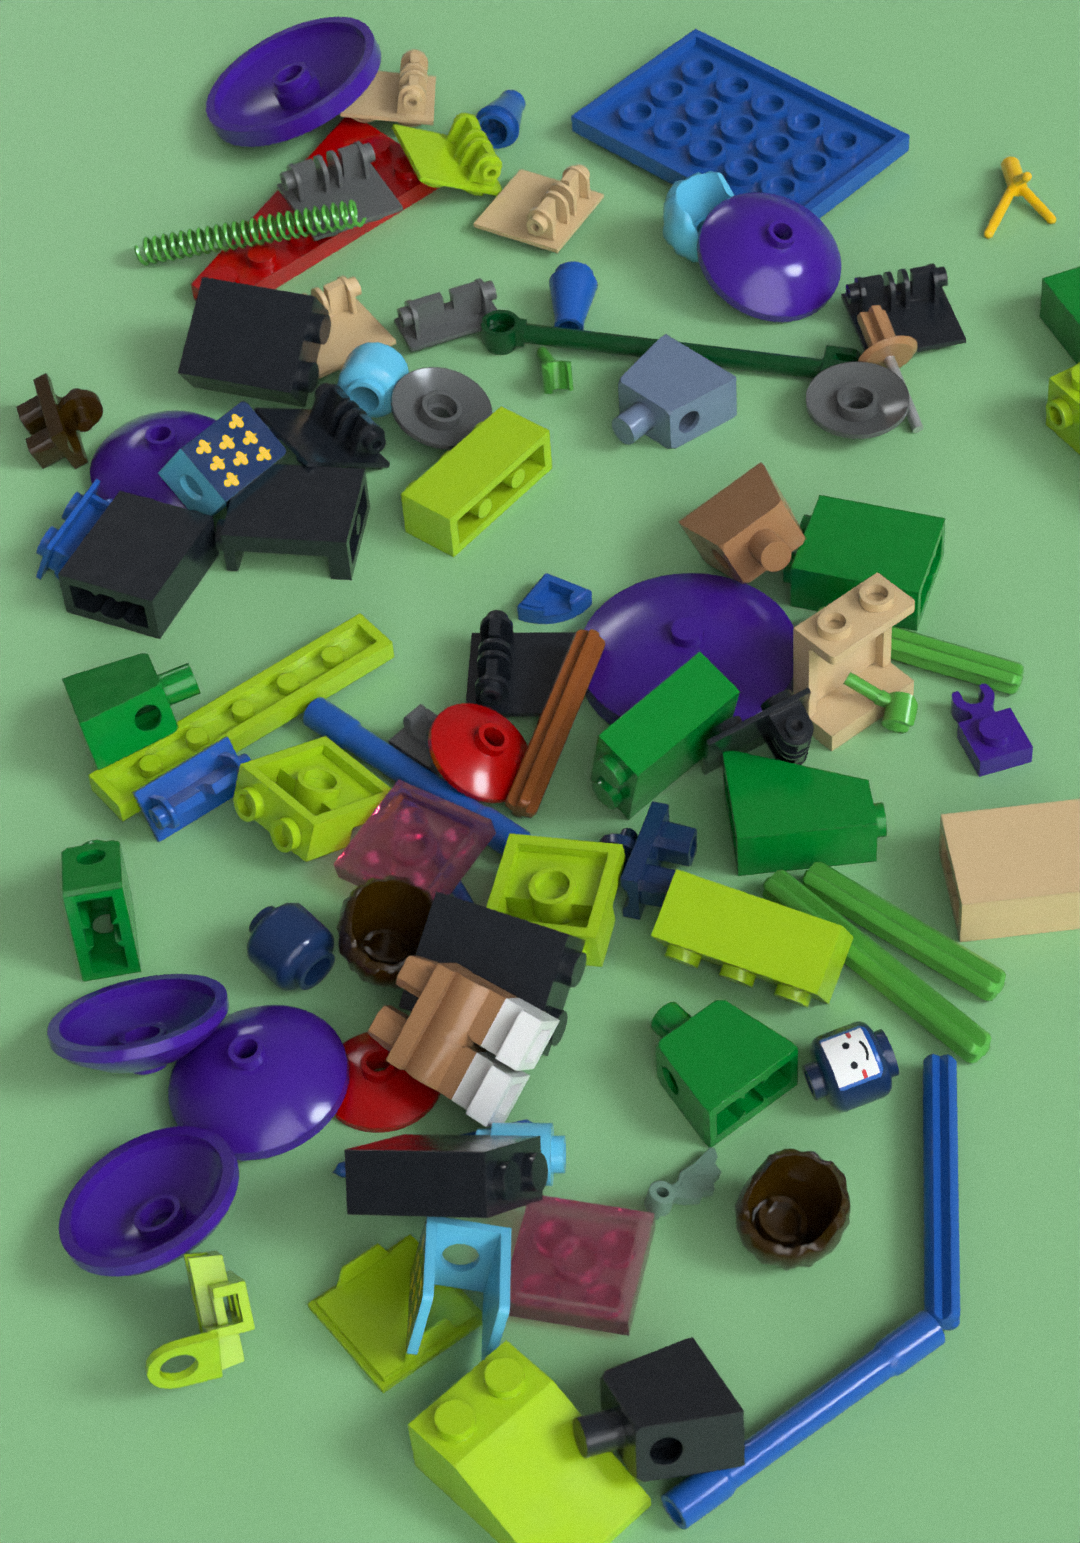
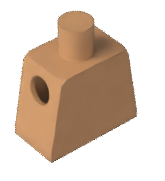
M762 462L679 521V524L702 559L710 566L741 584L750 583L765 571L777 572L784 569L790 562L791 552L800 547L806 539L788 502Z

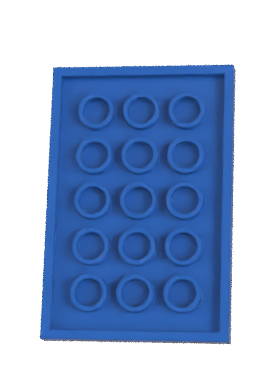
M697 29L691 31L571 116L573 132L672 185L675 181L685 180L697 172L701 174L708 171L719 172L723 175L734 195L750 192L780 195L803 205L819 219L909 151L908 134Z

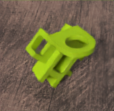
M218 1251L187 1253L183 1255L200 1334L168 1342L150 1354L146 1360L145 1371L150 1383L159 1388H181L223 1377L222 1370L245 1361L239 1334L255 1329L246 1283L244 1279L233 1271L225 1270L223 1256ZM225 1296L227 1298L229 1310H225V1305L223 1301V1297ZM179 1355H190L195 1358L191 1366L180 1372L167 1373L160 1370L163 1363L170 1358Z

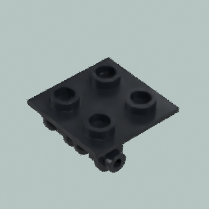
M930 263L927 266L911 268L910 281L906 269H899L897 272V284H895L890 271L884 272L883 277L881 274L855 277L854 283L846 284V293L841 294L842 301L864 351L868 348V345L857 321V315L860 312H868L870 307L874 305H880L882 310L886 311L896 336H910L917 341L918 348L916 352L966 343V337L942 288L948 285V276L944 266L936 267L934 263Z
M323 383L319 385L314 393L315 401L312 409H254V412L270 428V431L276 438L281 440L296 455V460L304 466L366 469V467L389 468L390 462L379 453L386 445L384 430L355 401L350 400V397L337 384Z
M501 610L490 611L481 620L480 633H472L466 703L485 706L504 717H540L576 632L514 633L513 623L505 612Z
M806 688L794 695L790 689L781 691L761 704L762 712L742 721L740 716H735L714 727L710 731L712 738L706 740L702 766L704 775L723 766V751L734 750L748 753L765 743L775 760L802 765L806 761L814 731L813 722L806 712L811 695L810 689Z

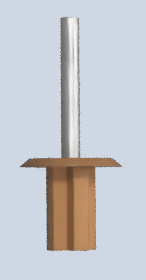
M880 305L871 306L868 312H860L857 315V321L868 345V348L859 357L858 362H868L883 366L893 371L904 381L899 368L904 366L914 356L918 343L910 336H896L886 311L882 310ZM909 393V409L906 417L913 433H919L924 427Z

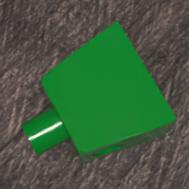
M140 653L62 679L98 770L175 733L179 727L170 706L201 694L189 663L157 675L151 659L146 653Z
M90 840L81 846L66 848L61 852L62 894L83 982L141 972L134 904L120 842L115 840ZM110 914V922L113 924L114 930L108 933L95 931L93 929L95 919L101 915Z
M715 1000L694 1016L689 1015L676 1002H669L656 1012L651 1021V1029L661 1038L655 1046L657 1078L661 1086L709 1148L715 1146L798 1085V1047L787 1038L726 1000Z

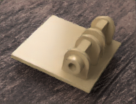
M416 49L405 52L401 58L400 73L378 71L369 87L353 104L341 112L340 117H350L364 123L375 120L392 121L407 127H417L422 124L433 125L436 76H427V56Z
M580 164L567 167L562 174L561 181L520 169L473 224L475 228L558 253L602 201L604 194L590 190V172L585 166Z
M342 275L335 281L323 285L324 293L319 287L311 289V296H315L329 311L331 319L328 341L320 346L316 362L319 367L318 379L342 369L348 355L361 344L367 342H380L388 346L396 344V339L356 299V296L361 295L362 290L354 276L347 279Z

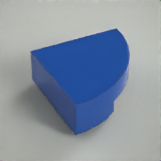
M545 573L517 606L518 620L534 624H554L570 620L582 614L592 605V591Z

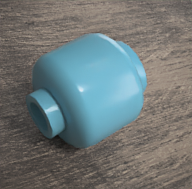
M367 342L357 346L348 355L339 374L337 385L370 418H380L392 412L391 397L398 381L409 373L408 365L403 356L391 346L380 342Z

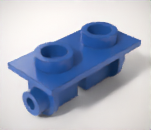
M97 478L85 495L76 492L70 499L63 512L62 519L65 522L58 530L51 526L43 536L36 551L38 555L42 556L36 578L41 580L49 568L54 570L55 576L58 578V573L113 501V499L104 500L96 495L101 482Z
M227 736L132 792L157 842H161L233 798L240 764L251 761V759L245 753L237 756Z

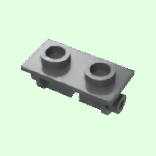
M479 278L473 282L450 288V302L444 303L440 292L405 301V306L397 309L398 318L394 319V323L411 352L432 347L471 333L480 332L482 318L487 313L497 310L492 301L497 299L493 282L491 280L483 282Z

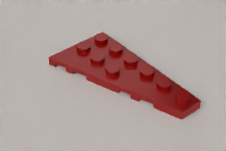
M344 117L306 159L311 158L313 160L314 156L321 155L328 167L327 151L333 150L339 159L338 149L360 141L362 145L370 143L376 160L371 162V164L401 203L403 210L439 189L419 181L398 142L370 124L358 122L350 117ZM277 190L253 218L258 224L259 216H263L267 223V216L269 214L276 221V215L280 212L285 220V213L289 211L294 219V211L280 191ZM400 212L383 217L378 221L368 222L362 227L357 226L340 232L335 236L314 241L309 234L308 237L301 235L297 239L293 236L290 240L283 238L280 242L274 240L270 244L265 241L263 245L256 243L255 246L251 247L247 244L245 248L238 246L236 250L231 248L228 251L222 250L191 283L194 300L197 299L202 277L277 289ZM294 222V233L297 234L298 230ZM303 225V231L307 232L306 228ZM287 227L285 229V235H289ZM277 229L276 236L280 237V233ZM268 230V234H267V238H268V239L271 238V235H270V233H269V230ZM259 232V237H258V239H259V240H262V236H261V234H260V232ZM250 233V239H249V241H250V242H253L254 239L252 238L251 233ZM241 235V241H240V242H241V243H244L245 241H244V239H243V237H242V235ZM232 239V245H235L236 242Z

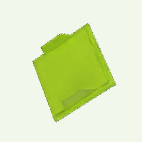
M411 1234L387 1250L379 1243L369 1248L341 1267L336 1285L307 1304L313 1314L383 1394L482 1325L483 1312L462 1289L434 1284L433 1302L418 1354H406L410 1272L419 1244Z

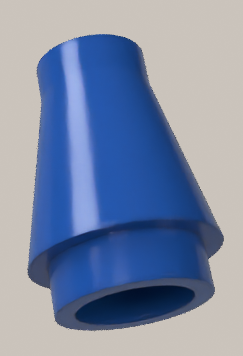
M515 90L502 92L497 99L482 108L476 115L481 130L486 133L493 149L508 147L518 138L522 112L525 109L526 103L524 97Z
M565 262L556 268L549 279L555 318L554 327L584 330V322L596 294L598 283L589 266L580 262Z

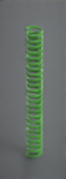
M350 199L348 208L346 203L341 201L339 203V210L337 205L332 202L330 212L328 207L323 204L321 214L316 206L312 208V215L310 210L305 207L303 217L301 212L296 209L294 211V219L292 213L286 211L285 220L283 215L278 212L276 221L269 214L267 216V223L263 216H259L258 224L251 217L249 225L245 219H242L240 226L234 220L231 223V228L228 223L224 222L222 229L218 224L214 225L213 230L208 225H206L204 231L200 227H197L195 232L189 228L187 235L184 231L180 230L178 237L174 232L170 233L169 238L164 233H162L160 239L156 235H153L151 240L146 236L143 239V250L148 259L147 261L142 259L137 245L134 246V251L138 260L147 266L150 262L157 264L159 260L164 263L168 259L174 261L176 258L184 259L185 256L191 258L194 254L201 256L203 252L208 255L212 251L218 253L220 250L228 251L229 248L236 250L238 246L245 248L247 244L253 247L256 243L263 245L265 241L270 244L274 240L280 242L283 238L290 240L292 236L296 239L301 235L308 237L310 233L317 235L319 231L323 234L328 230L335 232L337 228L342 231L346 226L353 229L355 225L362 227L366 218L363 217L361 222L357 221V206ZM348 210L350 217L352 219V224L348 223ZM339 212L343 221L342 226L339 224ZM330 215L334 223V227L330 226ZM321 217L325 225V229L321 228ZM312 219L316 226L314 231L312 230ZM303 221L307 228V232L303 231ZM294 222L298 230L297 234L294 233ZM286 227L289 232V235H285ZM277 229L280 233V237L276 236ZM268 230L271 235L270 239L267 238ZM259 232H260V234H261V236H262V240H259V239H258V237H259ZM250 233H251L252 238L254 239L253 242H250V241H249V239H250ZM241 235H242V237H243V239H244V241H245L244 243H241V242H240V241H241ZM232 236L234 241L236 242L235 245H232ZM223 237L227 244L225 247L223 246ZM214 242H216L218 248H214ZM206 243L209 247L208 250L205 249ZM197 244H198L199 248L201 249L200 251H196V249H197ZM188 245H189V247H190V249H191V251H192L191 253H188V252H187V251H188ZM179 246L181 251L183 252V254L181 255L179 254ZM153 252H154L155 256L157 257L156 259H152V258H153Z

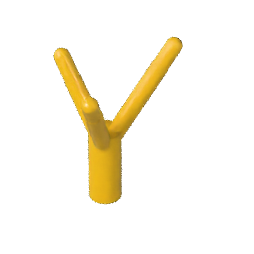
M1016 157L1005 158L1001 163V170L1007 188L984 231V237L987 239L993 237L1013 197L1022 196L1047 223L1054 224L1056 222L1055 215L1027 186V182L1032 179L1031 173H1023L1020 162Z

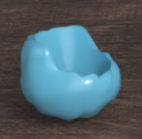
M708 171L701 174L697 172L685 180L675 181L669 189L663 204L664 239L674 248L676 254L687 258L693 263L699 262L697 241L706 217L719 203L735 196L721 173Z

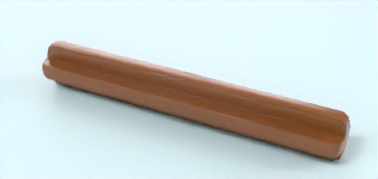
M580 629L574 634L505 799V806L516 817L525 816L532 818L537 814L605 648V641L599 637V632L590 629L586 631Z

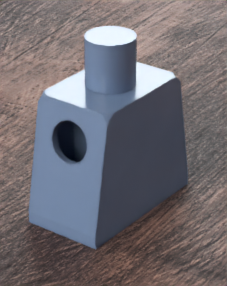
M665 334L620 377L618 382L619 415L612 420V428L618 439L627 445H631L643 435H647L667 449H676L737 415L736 376Z

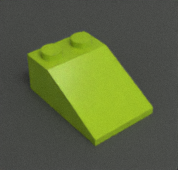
M507 1340L408 1424L415 1466L498 1543H611L651 1506V1498L612 1451L589 1458L582 1457L573 1433V1419L582 1415L555 1382Z

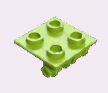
M468 113L458 114L454 118L448 135L396 124L392 125L394 134L419 181L433 188L448 186L463 189L475 196H482L484 194L498 196L503 190L497 180L501 173L502 162L495 154L486 133L481 130L476 116Z

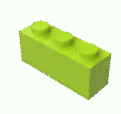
M500 406L487 419L479 422L470 434L454 448L446 451L438 462L417 480H413L406 487L405 491L401 493L405 532L454 558L552 469L550 431Z
M678 869L674 873L651 934L654 939L667 947L664 956L675 962L698 969L701 960L721 966L719 976L749 988H753L756 979L777 986L774 992L775 996L807 1008L811 998L826 1004L830 1003L854 938L842 925Z

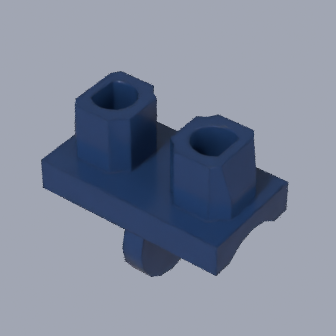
M652 801L639 835L631 828H623L620 834L604 835L599 840V842L623 844L626 860L620 879L621 886L628 893L623 907V916L640 920L646 905L662 907L676 871L675 869L661 867L663 861L688 867L692 865L698 847L697 829L670 822L668 804Z

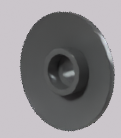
M846 362L831 366L820 372L811 381L806 392L807 412L815 424L833 435L849 439H867L888 433L904 420L909 409V391L904 381L893 371L868 362Z
M427 367L411 371L398 381L391 397L392 414L400 428L414 440L438 449L451 450L470 434L479 422L484 421L492 414L491 402L485 391L468 376L447 368Z

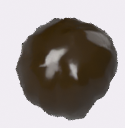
M391 874L384 879L372 877L364 885H359L351 891L350 896L343 901L340 918L336 927L339 934V952L347 960L350 970L356 972L362 981L373 985L394 989L402 988L396 984L397 976L406 959L416 954L433 903L431 894L427 890L415 886L407 877H398Z
M783 1149L769 1154L747 1180L735 1204L736 1229L742 1244L762 1264L775 1265L784 1270L793 1269L798 1266L811 1267L816 1261L833 1252L839 1244L842 1234L850 1224L851 1204L847 1191L846 1177L832 1161H825L815 1151L801 1152L796 1149Z

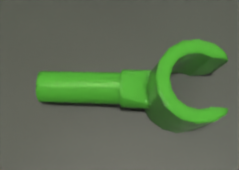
M546 347L538 348L536 354L542 363L544 393L553 394L555 389L573 391L571 361H556Z
M852 672L848 674L843 683L844 685L870 699L874 704L885 708L881 723L883 727L897 733L908 732L909 727L914 725L918 710V704L914 696L898 691L888 693Z

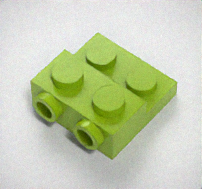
M323 736L240 764L233 802L236 813L243 821L251 822L255 820L270 832L272 842L279 851L283 853L292 851L303 861L308 862L349 847L353 828L394 814L399 794L328 737Z
M509 833L486 908L586 940L582 950L587 956L586 966L602 967L616 921L613 902L626 860L623 844Z

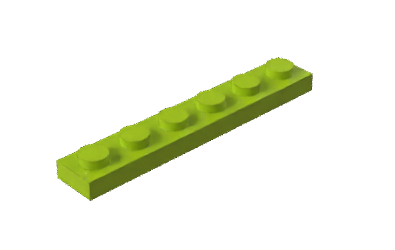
M359 613L177 722L179 728L175 733L105 768L97 769L90 773L88 777L91 789L123 822L141 811L132 792L226 736L229 738L235 752L241 751L305 712L308 705L316 698L323 697L326 699L393 659V642Z

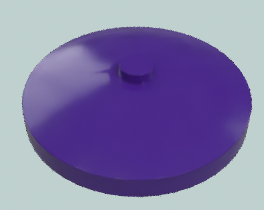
M325 17L291 26L254 45L225 69L214 83L206 102L207 116L217 135L225 142L236 146L260 147L301 136L339 115L364 93L379 70L381 63L380 47L369 26L360 20L350 17Z
M680 573L651 578L636 583L612 596L588 621L584 630L589 631L593 629L599 632V637L605 641V648L585 696L597 714L611 725L698 652H701L740 691L733 717L740 716L742 721L762 712L761 704L773 695L788 689L793 692L794 627L784 610L769 596L748 584H741L732 578L704 573Z

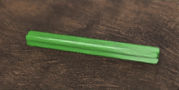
M777 870L771 877H767L762 885L764 888L762 894L764 899L842 925L854 937L844 963L963 1060L973 1064L988 1053L991 1048V1035L793 876L784 870Z

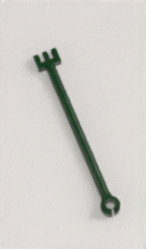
M502 309L487 313L482 318V323H480L482 342L491 353L496 355L509 354L515 350L516 346L524 347V344L527 343L641 357L658 340L529 324L527 319L519 318L515 313ZM680 342L719 367L813 379L820 372L831 366L846 362H858L861 356L860 352L854 348L826 345L823 359Z

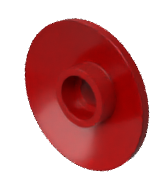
M471 703L455 704L444 709L435 718L428 733V747L433 763L442 777L453 788L477 801L486 803L505 802L528 747L521 733L508 719L482 705Z
M368 1032L359 1034L343 1043L349 1062V1084L344 1100L334 1115L337 1120L359 1131L385 1133L400 1130L416 1123L434 1107L440 1093L419 1082L405 1070H400L385 1061L390 1051L382 1047ZM379 1068H386L382 1071H374Z

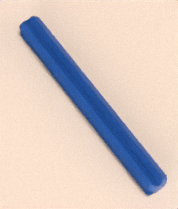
M930 1054L923 1060L924 1311L931 1314L942 1329L951 1331L960 1324L957 1061L949 1054L942 1056Z

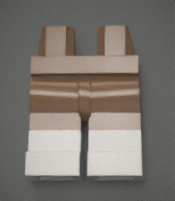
M409 956L397 976L396 984L419 998L409 1016L392 1005H384L372 1022L368 1034L382 1047L390 1051L385 1061L400 1070H405L419 1082L443 1094L467 1110L465 1114L483 1126L489 1127L492 1126V1123H505L530 1075L522 1070L535 1068L560 1020L473 974L458 963H438L421 956Z

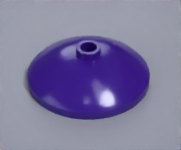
M750 192L732 196L711 210L698 235V261L709 285L729 305L754 318L772 322H791L807 318L828 303L839 284L841 257L833 235L814 213L786 197L763 192Z
M171 410L146 414L123 424L100 444L92 458L90 466L91 483L93 484L96 478L101 481L96 495L104 500L114 499L119 491L188 509L160 477L158 472L183 446L217 420L195 412Z
M195 974L154 975L113 984L91 992L60 1010L52 1018L47 1028L50 1047L58 1056L78 1066L110 1073L152 1074L190 1053L216 1031L228 1013V995L225 987L217 980Z
M264 1005L243 1009L225 1016L220 1026L212 1035L190 1053L176 1061L168 1086L170 1110L177 1126L201 1127L220 1135L230 1146L237 1160L247 1161L270 1158L304 1144L331 1121L340 1108L347 1092L349 1062L342 1041L336 1031L317 1015L300 1008L285 1005Z
M196 1126L163 1128L143 1134L120 1145L95 1163L76 1183L66 1199L59 1219V1237L65 1251L81 1269L101 1276L140 1275L158 1270L181 1259L184 1254L190 1253L204 1242L225 1217L238 1188L239 1166L230 1146L220 1135L211 1130Z

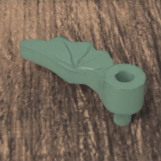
M710 1147L694 1164L680 1171L677 1182L671 1185L666 1181H655L650 1185L644 1200V1206L651 1220H658L661 1216L669 1214L673 1204H700L702 1197L712 1196L714 1183L721 1174L720 1169L715 1164L717 1160L715 1148Z

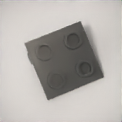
M360 141L338 149L339 159L333 150L327 151L328 167L321 155L314 156L313 160L310 158L296 164L287 165V171L280 173L281 183L277 184L278 190L292 210L298 209L302 217L305 207L310 210L312 215V208L316 206L321 214L323 204L328 207L330 212L332 202L337 205L339 210V203L341 201L345 202L348 208L350 199L357 206V221L361 222L363 217L366 218L364 224L378 221L383 217L403 211L401 203L371 164V162L376 160L370 143L362 145ZM348 210V223L352 224V219L350 217ZM339 212V224L342 226L343 221ZM330 215V226L334 227V223ZM321 217V228L325 229V225ZM312 219V230L314 231L316 226ZM346 226L342 231L337 228L335 232L328 230L323 234L319 231L317 235L311 233L310 235L314 241L335 236L350 228Z

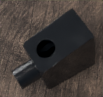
M693 1337L606 1370L600 1378L601 1411L573 1419L574 1438L583 1458L617 1450L633 1478L642 1482L725 1470L745 1465L744 1410Z

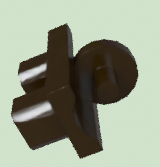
M44 373L33 380L37 395L16 406L20 420L32 435L25 439L28 450L43 469L65 457L74 469H77L88 463L79 430L87 432L99 422L103 415L102 403L99 396L94 392L78 388L70 390L64 397L57 396L51 378L47 373Z

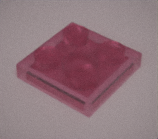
M398 779L333 865L339 878L357 886L364 885L372 877L384 879L390 874L398 877H407L415 886L427 890L434 900L436 891L446 895L452 893L496 832L491 819Z
M543 1196V1200L526 1205L511 1260L510 1311L508 1316L629 1336L655 1231V1213Z

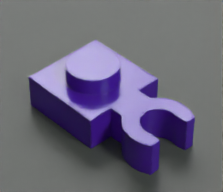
M985 683L979 685V703L977 704L965 702L959 691L952 692L951 714L954 720L958 722L957 739L979 777L1032 762L1033 746L1011 708L994 711L995 694L990 686Z

